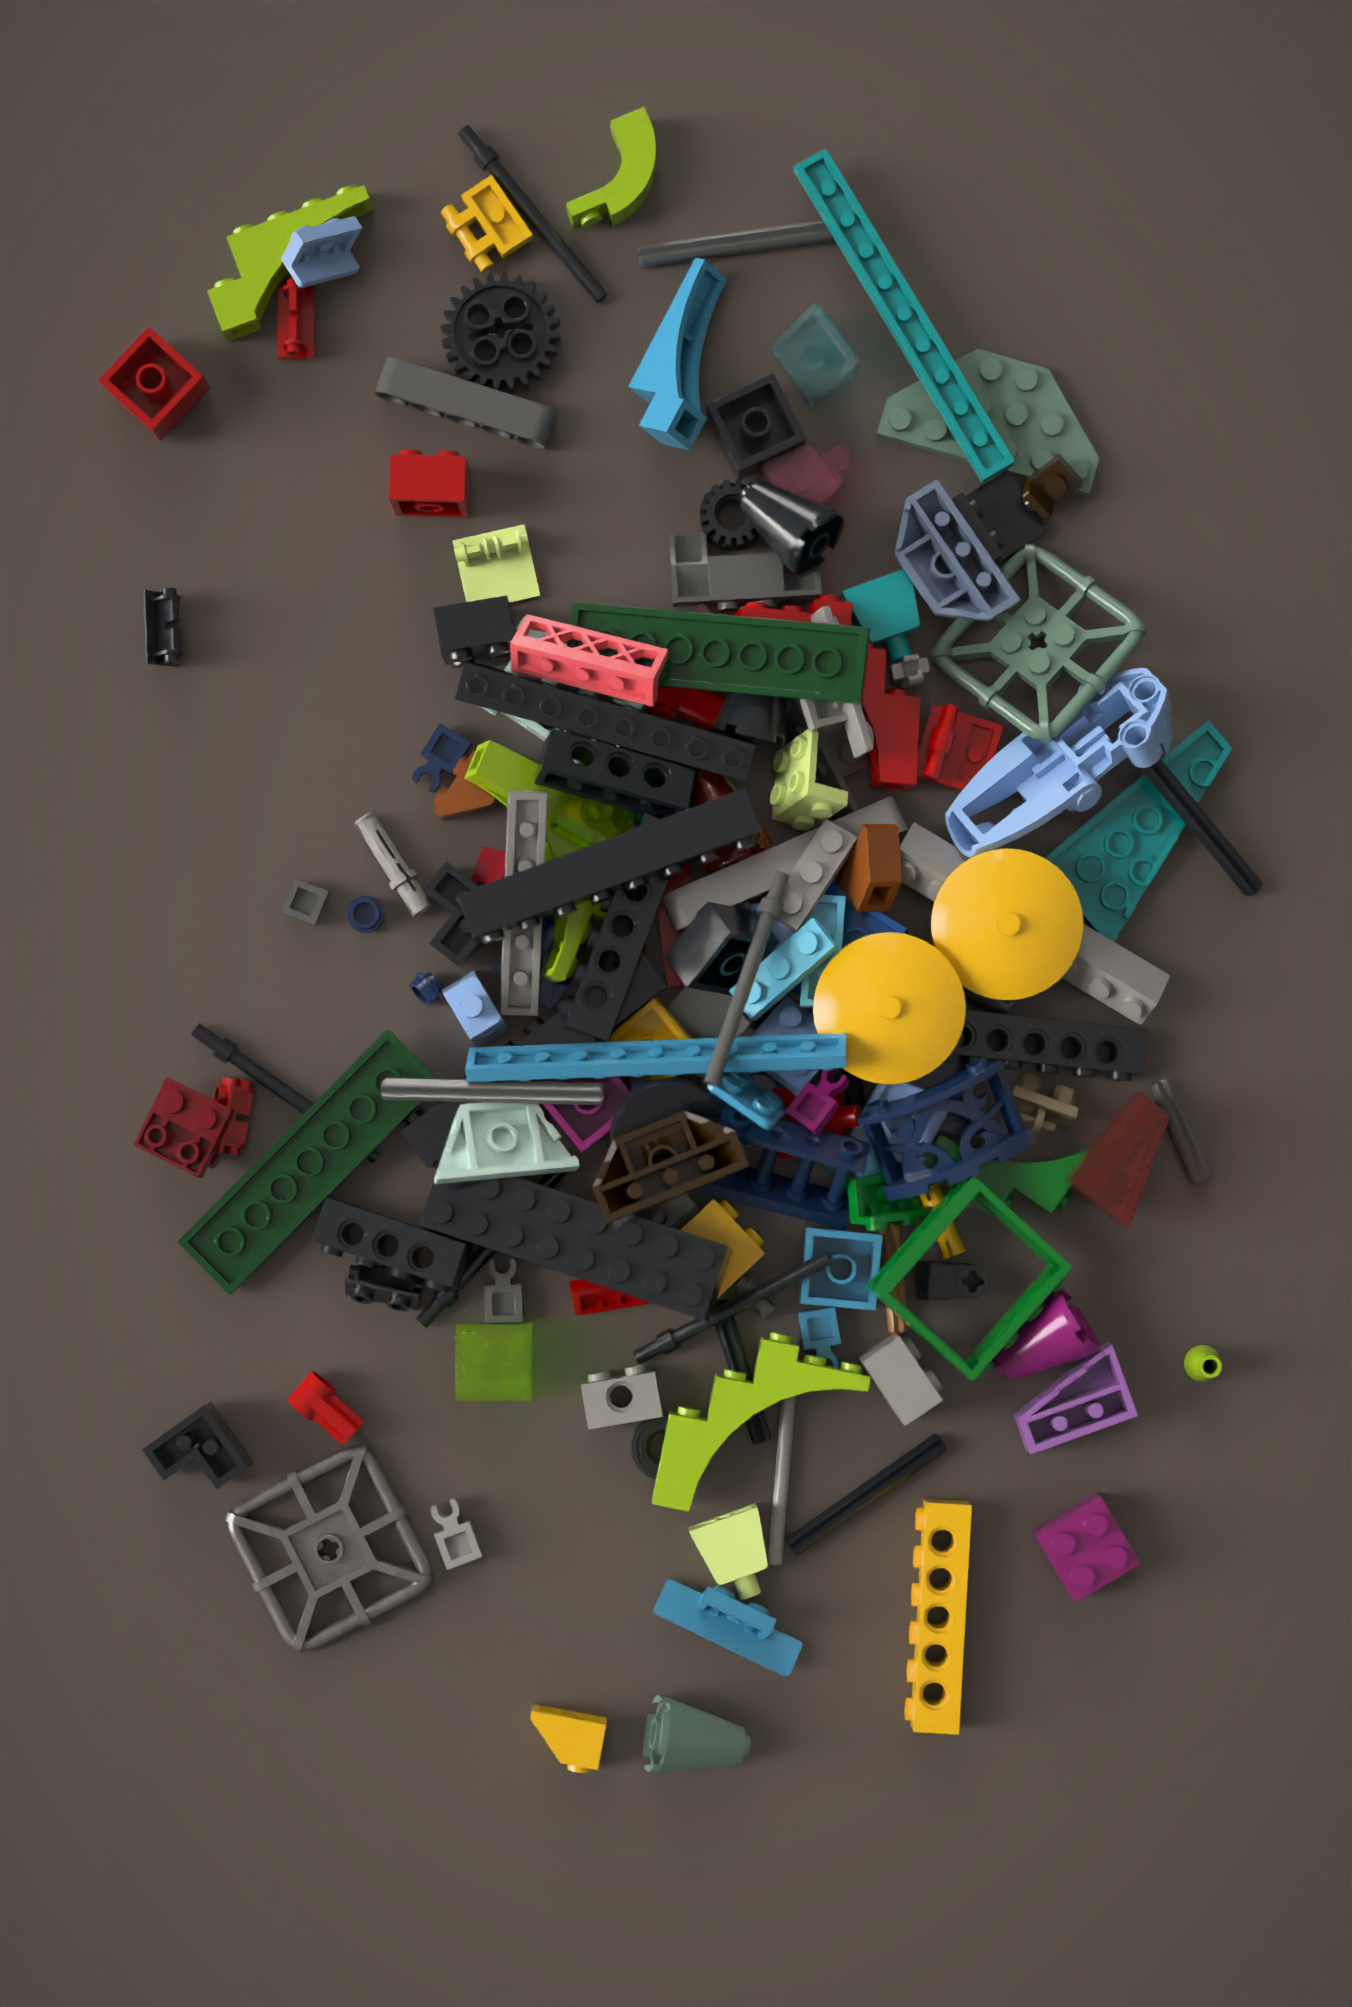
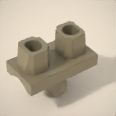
M1024 1073L1017 1086L1015 1085L1011 1091L1024 1124L1032 1128L1035 1137L1038 1136L1040 1130L1053 1134L1056 1126L1068 1130L1072 1120L1076 1119L1079 1109L1074 1106L1075 1089L1056 1085L1050 1098L1039 1094L1043 1081L1040 1077Z

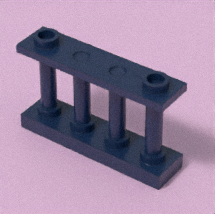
M724 1105L719 1124L735 1130L740 1144L744 1142L763 1147L757 1169L747 1167L701 1188L700 1193L846 1231L850 1212L848 1193H845L851 1171L865 1173L871 1143L823 1130L816 1136L800 1124L780 1120L770 1130H766L734 1107ZM778 1152L800 1157L794 1179L772 1173ZM815 1161L837 1167L830 1188L808 1183Z

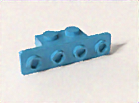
M668 1579L665 1582L653 1609L655 1615L784 1677H788L791 1674L803 1644L801 1641L774 1629L777 1619L768 1616L770 1612L766 1608L755 1603L743 1604L734 1599V1593L723 1587L715 1586L714 1589L707 1587L701 1594L672 1579Z

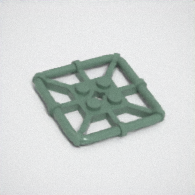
M1035 543L1025 544V548L1016 552L1000 569L1009 582L1023 565L1027 563L1029 599L1013 617L1007 612H1003L994 618L1004 627L990 643L952 647L975 621L957 618L939 638L935 648L931 650V660L945 674L976 696L981 706L985 709L992 708L1027 736L1041 740L1043 744L1051 743V739L1061 734L1096 694L1101 695L1105 691L1107 681L1137 649L1142 638L1147 634L1146 623L1142 622L1132 610L1098 587L1097 581L1091 576L1084 577L1050 551L1042 547H1035ZM1037 562L1044 565L1076 589L1075 593L1059 611L1040 598ZM1089 598L1125 625L1084 630L1070 620V618ZM1045 637L1046 648L1037 647L1034 651L1030 649L1033 638ZM1124 640L1095 674L1088 673L1073 662L1087 645ZM993 657L1007 669L992 686L987 687L955 662ZM1065 671L1084 686L1050 723L1047 690ZM1018 677L1037 690L1039 724L1032 721L1001 697Z

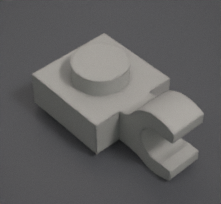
M918 653L903 656L902 663L891 665L888 670L891 686L901 684L902 689L922 685L924 678H927L930 673L927 657L919 659Z

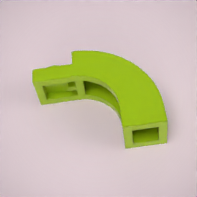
M645 107L610 121L611 135L622 158L620 169L613 180L604 187L566 203L567 215L573 228L582 225V227L592 226L598 223L605 214H607L612 227L629 218L646 199L656 172V140L654 129Z

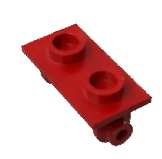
M293 278L287 279V285H278V359L315 358V286L311 285L300 288Z
M222 1077L221 1084H217L213 1100L236 1112L216 1152L223 1153V1148L226 1146L225 1153L240 1155L241 1148L245 1149L249 1123L235 1121L236 1114L250 1115L255 1090L251 1089L252 1082L238 1079L237 1086L235 1087L236 1079Z

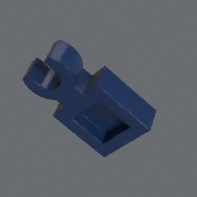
M439 723L420 753L422 757L429 761L426 765L420 766L414 771L412 776L413 782L418 783L425 774L432 775L433 783L428 790L434 794L441 786L442 780L440 775L443 770L453 775L456 764L463 755L467 754L472 743Z

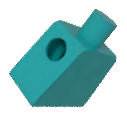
M904 569L842 591L841 601L852 602L851 619L855 626L869 627L871 629L870 643L875 644V647L885 644L892 663L901 661L903 656L912 655L906 636L918 632L920 620L913 582Z

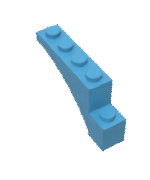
M701 258L694 259L628 386L650 404L639 426L661 444L685 450H691L707 419L702 414L700 406V361L708 324L716 302L727 281L724 275L708 261Z

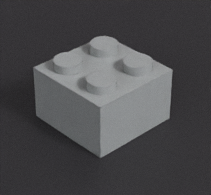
M895 1333L889 1335L857 1358L871 1376V1379L898 1419L906 1426L943 1401L938 1394L943 1387L931 1369L929 1370L928 1367L923 1370L921 1369L916 1360L922 1356L911 1339L907 1336L901 1338Z

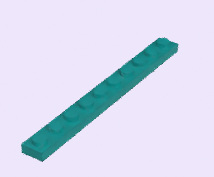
M824 148L796 164L793 172L981 483L1013 466L1015 463L1014 458L827 149Z

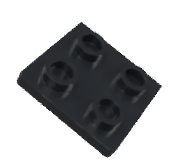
M1008 470L965 496L961 492L951 499L995 564L1006 559L1023 548L1025 544L1031 543L1047 531L1039 515L1032 513L1026 507L1023 501V491Z

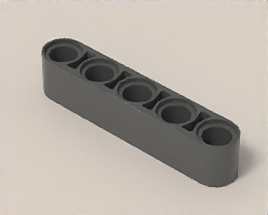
M386 357L374 393L385 401L537 449L546 448L557 416V412L548 406L392 357Z

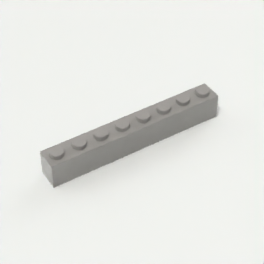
M914 822L900 844L902 883L935 901L947 877L970 858L963 855L957 847ZM1083 924V936L1077 956L1068 971L1061 978L1141 1025L1158 1004L1170 975Z

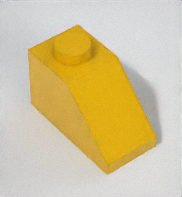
M533 1704L530 1719L559 1762L567 1764L568 1770L577 1773H590V1769L598 1770L607 1717Z

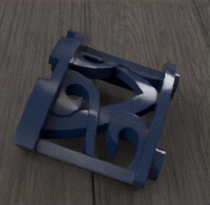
M987 1058L977 1059L967 1064V1070L934 1087L889 1102L887 1098L875 1100L866 1106L867 1111L856 1118L858 1125L864 1127L887 1183L883 1190L888 1201L930 1192L929 1187L936 1182L938 1184L943 1183L944 1179H948L950 1185L966 1180L981 1173L980 1165L986 1166L989 1164L988 1161L995 1160L1003 1163L1037 1142L1032 1128L1026 1129L1002 1070L1005 1068L1003 1060L988 1062ZM987 1079L996 1101L984 1111L981 1108L987 1102V1091L985 1090L983 1095L977 1097L973 1094V1090L977 1084ZM962 1092L963 1101L951 1098V1096ZM919 1110L914 1120H912L908 1113ZM937 1110L956 1113L973 1120L961 1137L960 1156L952 1158L945 1149L936 1144L919 1143L928 1122ZM999 1110L1008 1131L993 1117ZM888 1119L898 1120L901 1123L900 1128L897 1130L889 1129L894 1137L905 1139L904 1144H889L881 1121ZM980 1127L985 1128L977 1134L978 1137L984 1138L983 1145L973 1147L970 1144L971 1137ZM917 1152L936 1154L938 1156L937 1163L932 1166L925 1165L924 1160L927 1156L925 1154L917 1156ZM893 1153H903V1174L900 1171V1168Z

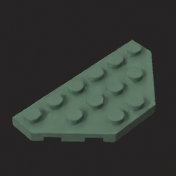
M976 349L956 360L957 366L1015 460L1014 465L1006 470L1010 471L1012 476L1026 479L1060 454L1083 480L1082 487L1074 493L1088 497L1099 457L1049 369L981 349ZM920 380L887 398L876 437L969 463Z

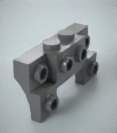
M706 532L677 536L669 534L673 607L710 605V608L718 607V612L731 613L737 612L740 606H745L748 602L766 603L769 609H777V604H783L784 601L819 599V596H822L820 567L807 576L799 577L795 573L790 572L776 553L708 556L707 559Z

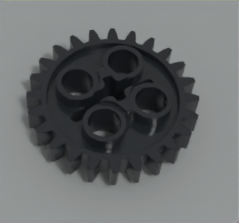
M503 272L500 282H495L492 274L488 273L487 284L484 285L475 277L473 278L475 289L470 291L463 285L460 287L464 297L462 300L456 297L450 298L451 304L456 310H444L445 318L451 322L441 325L442 333L449 335V337L441 340L443 348L452 349L446 355L449 363L459 361L454 368L455 373L459 375L468 371L466 375L467 381L474 382L478 378L479 385L487 387L491 383L494 389L498 391L501 390L502 385L507 384L511 393H514L515 382L519 381L527 389L529 388L527 377L531 375L540 381L541 374L538 368L551 369V362L546 356L558 355L557 348L550 344L561 341L560 333L552 331L560 326L559 318L550 317L555 312L554 304L543 306L547 300V293L543 291L534 295L536 290L535 282L532 281L525 288L522 287L521 275H518L514 282L510 283L506 272ZM512 306H521L525 309V313L519 318H510L506 315L507 310ZM483 312L489 316V319L483 325H474L470 322L471 317L475 313ZM527 325L533 326V329L529 331L524 328ZM498 328H504L505 338L498 339ZM470 336L479 337L475 341H469ZM520 341H527L532 345L531 350L526 354L515 353L512 349ZM483 348H491L496 352L495 357L489 361L479 360L476 356Z

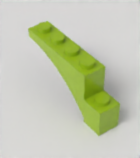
M356 185L346 186L338 190L333 197L325 200L321 198L309 200L302 205L301 209L290 213L287 211L274 213L264 223L256 226L253 224L242 225L236 228L232 235L226 236L241 278L236 280L234 278L220 280L214 285V288L207 290L228 342L262 329L260 321L278 285H280L289 272L281 258L291 241V235L297 229L303 226L313 227L325 224L334 218L339 220L353 216L357 218L373 211L365 185L359 187Z

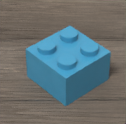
M805 1227L802 1263L827 1250L831 1254L834 1264L800 1281L798 1302L800 1304L876 1311L877 1297L865 1286L880 1269L882 1235Z

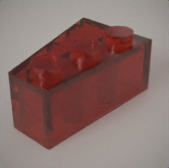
M1141 1091L1133 1092L1063 1181L1122 1228H1130L1170 1114Z

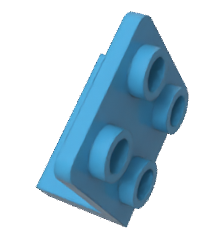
M723 1072L718 1087L707 1085V1088L710 1090L709 1094L716 1102L721 1114L724 1105L732 1106L766 1130H770L786 1115L787 1107L782 1105L783 1100L774 1092L766 1089L763 1091L751 1083L752 1078L746 1072Z

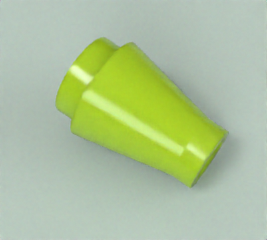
M1198 1345L1187 1352L1184 1359V1368L1191 1379L1197 1382H1208L1220 1374L1222 1363L1218 1352L1214 1348L1207 1345ZM1206 1360L1211 1361V1369H1206V1371H1204V1362Z

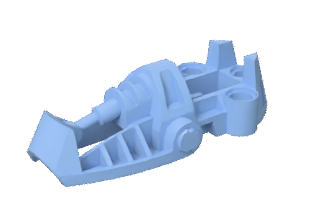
M1147 668L1115 672L1105 684L1107 687L1101 695L1096 694L1070 725L1057 737L1051 739V743L1042 744L1041 740H1036L1025 733H1021L999 751L970 780L945 813L947 829L958 850L963 855L972 858L987 851L997 850V848L1026 835L1065 809L1073 813L1076 810L1079 812L1086 811L1093 807L1101 797L1102 789L1097 780L1125 758L1129 757L1131 763L1136 767L1146 768L1154 765L1160 759L1162 750L1168 754L1172 741L1171 702L1168 690L1160 683L1158 678L1152 675ZM1083 684L1080 685L1078 692L1084 686ZM1128 712L1130 718L1119 726L1118 740L1111 744V740L1104 730ZM1017 791L1025 801V803L1013 809L1010 815L996 825L991 822L974 825L969 817L999 803Z

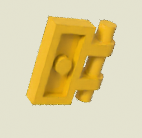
M492 175L461 195L467 209L458 213L453 204H450L441 210L442 216L447 221L446 228L452 236L458 237L466 249L464 252L470 263H475L482 273L487 272L494 265L487 255L493 248H496L502 259L533 240V234ZM475 221L478 222L486 234L478 241L468 228Z

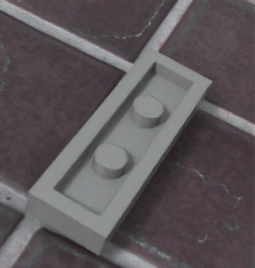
M825 819L789 874V880L781 900L784 906L779 920H776L778 923L794 932L798 931L805 924L851 854L858 837Z

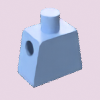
M475 970L443 989V995L476 1047H484L511 1031Z

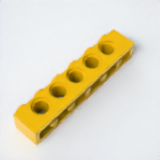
M923 1498V1508H916L915 1530H921V1546L914 1545L913 1568H919V1582L912 1583L911 1606H917L916 1621H910L909 1644H915L914 1659H908L907 1682H913L912 1697L905 1698L904 1718L911 1721L910 1725L913 1732L959 1735L972 1505L969 1501ZM939 1530H947L951 1533L950 1544L942 1549L932 1546L933 1535ZM937 1568H944L949 1571V1579L942 1586H934L929 1580L931 1573ZM936 1606H942L947 1609L946 1619L940 1624H932L927 1620L928 1612ZM934 1644H939L945 1648L943 1658L937 1662H931L925 1658L926 1650ZM939 1683L943 1686L940 1697L929 1700L923 1696V1690L928 1684Z

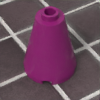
M1064 1287L1056 1293L1051 1292L1042 1302L1044 1308L1040 1314L1030 1322L1026 1320L1017 1330L1019 1333L1017 1340L1008 1349H1001L992 1359L995 1369L1002 1378L1008 1375L1014 1381L1092 1356L1101 1351L1096 1345L1099 1343L1081 1309L1068 1305L1067 1301L1072 1299V1297Z

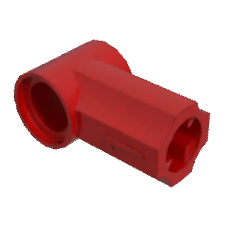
M658 687V698L654 706L647 705V707L657 714L668 717L678 715L703 727L712 729L724 698L708 691Z
M311 1371L287 1398V1401L306 1419L317 1422L343 1446L365 1420L336 1395L337 1391L326 1379L317 1372Z

